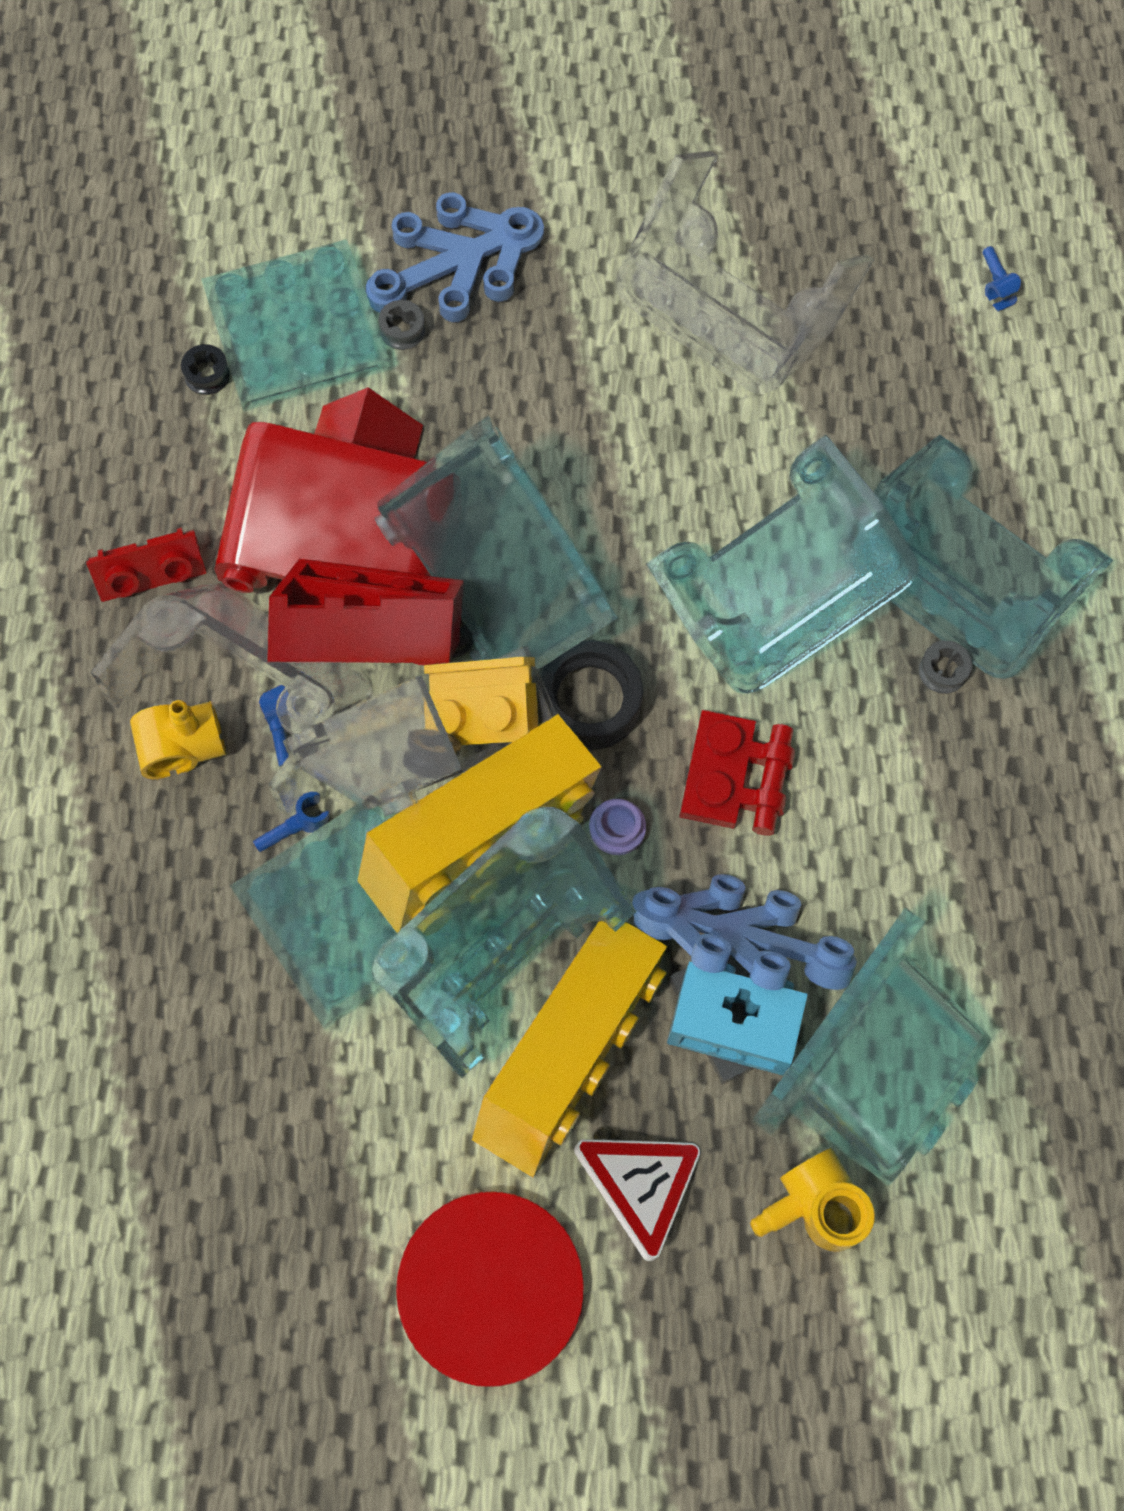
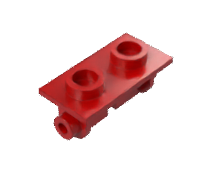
M182 527L177 528V532L148 539L147 545L137 547V544L134 543L104 551V549L97 550L98 556L88 558V561H86L101 602L128 597L134 593L171 583H179L189 578L207 574L195 531L184 532Z

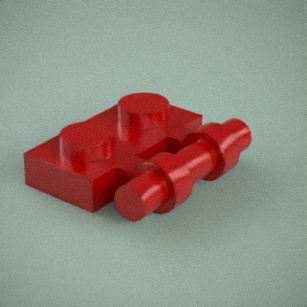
M701 710L679 817L734 829L738 811L743 809L755 812L753 832L765 836L774 835L777 817L782 816L785 811L787 797L782 791L786 771L791 770L794 763L795 749L791 747L794 729L787 725L775 724L772 726L769 742L765 744L752 741L756 721ZM748 763L764 766L760 789L754 790L743 787Z

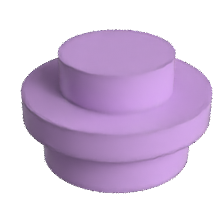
M611 799L601 803L593 811L589 823V832L592 841L600 850L611 855H624L634 851L642 843L646 832V821L642 811L632 802L624 799Z

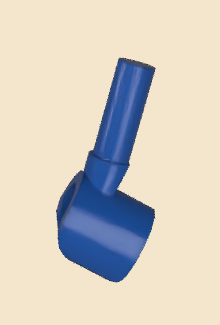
M986 247L982 253L994 280L985 286L986 297L991 301L995 298H1004L1018 292L1021 286L1020 277L1016 273L1007 274L994 247ZM1013 295L995 303L993 307L996 311H1000L1016 304L1017 296Z
M279 685L264 692L260 697L259 703L269 725L270 733H272L278 766L281 767L292 764L287 734L281 720L296 713V709L285 686Z
M311 791L300 796L296 802L295 815L253 840L257 850L262 852L301 830L307 833H315L326 827L329 821V810L317 817H309L303 813L306 808L320 802V794Z

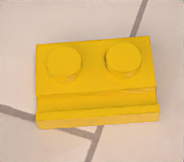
M513 657L424 665V674H429L430 691H425L427 728L453 735L461 742L462 746L511 743L538 727L536 683H532L531 666H535V657Z

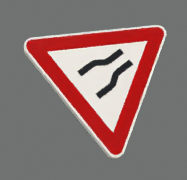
M582 1139L574 1148L575 1155L643 1259L646 1261L655 1260L661 1253L700 1156L699 1147L694 1143Z

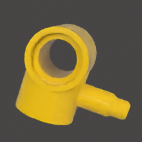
M175 700L171 704L157 705L141 710L130 719L141 775L147 779L158 780L169 777V771L176 770L177 774L189 772L197 766L198 762L226 755L224 740H221L219 736L222 733L219 719L212 701L189 706L182 700Z
M831 1147L781 1176L780 1180L789 1195L763 1209L762 1213L751 1219L750 1226L756 1236L763 1237L771 1231L776 1232L803 1217L806 1231L816 1245L828 1251L840 1252L855 1246L869 1235L873 1228L875 1214L870 1198L862 1189L854 1185ZM828 1202H839L845 1205L851 1212L853 1224L848 1234L836 1233L827 1226L824 1220V1208Z

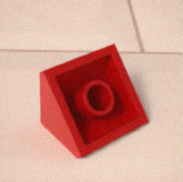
M367 387L323 405L314 434L415 459L424 427L420 422Z

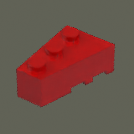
M299 558L269 596L267 662L415 663L422 666L450 663L459 644L464 580Z

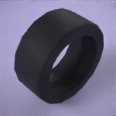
M596 640L573 642L556 651L544 665L538 684V704L541 720L544 723L559 714L588 751L613 746L625 739L638 723L644 694L641 672L631 657L615 645ZM593 667L605 670L613 675L622 688L623 701L620 710L614 717L605 722L591 724L576 721L566 715L559 706L557 694L561 682L568 674L577 669Z

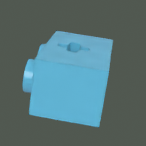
M689 961L682 980L666 1044L783 1076L792 1065L808 994L793 990L794 984L789 980H786L785 986L782 989H764L756 985L751 978L735 974V967L728 963L724 971L710 973L697 968ZM733 1002L744 1005L743 1015L746 1018L742 1024L732 1022V1011L729 1009Z

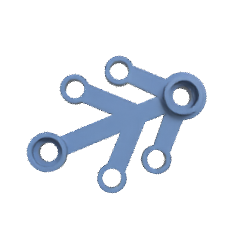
M452 192L441 195L436 202L439 223L447 228H457L462 225L486 232L485 234L476 238L461 236L422 226L421 219L414 213L403 212L398 214L392 221L393 239L397 245L404 248L418 246L442 253L399 273L390 269L376 271L366 284L367 301L370 307L380 313L388 303L396 300H406L407 292L456 271L451 286L443 289L439 295V310L441 316L447 321H462L470 312L469 297L483 258L500 250L497 265L489 268L484 274V292L493 301L501 302L509 299L514 292V274L521 254L536 248L543 239L544 225L541 217L533 210L524 207L510 208L501 214L467 207L465 199L461 195ZM448 208L458 209V211L454 213L445 212V210ZM513 225L526 226L524 229L519 230L512 228ZM407 227L415 229L414 231L409 233H404L400 231L403 228ZM500 280L506 282L507 284L501 287L493 286L491 283ZM383 284L393 285V287L389 290H381L378 288ZM451 301H459L462 303L458 307H449L446 305Z
M726 874L714 876L708 890L678 895L675 891L668 888L653 887L637 893L633 898L631 912L634 916V926L654 939L668 940L673 938L691 955L692 963L697 968L706 972L719 973L724 971L731 955L750 973V978L756 985L768 990H779L785 986L791 964L786 958L788 957L806 963L804 973L814 984L826 989L841 990L849 986L857 964L856 958L853 955L854 948L849 942L839 937L825 936L820 939L819 943L812 944L761 929L775 925L789 927L796 923L801 901L797 896L787 891L774 890L769 892L764 906L717 916L704 912L717 908L731 911L738 909L741 905L745 885L734 876Z

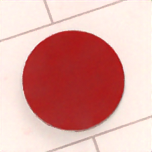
M479 1192L465 1195L446 1203L427 1217L417 1228L409 1240L400 1261L396 1295L399 1316L407 1337L427 1363L443 1375L458 1382L479 1387H498L514 1384L537 1374L560 1354L578 1323L583 1302L584 1284L581 1263L576 1248L562 1225L548 1211L536 1203L514 1194Z

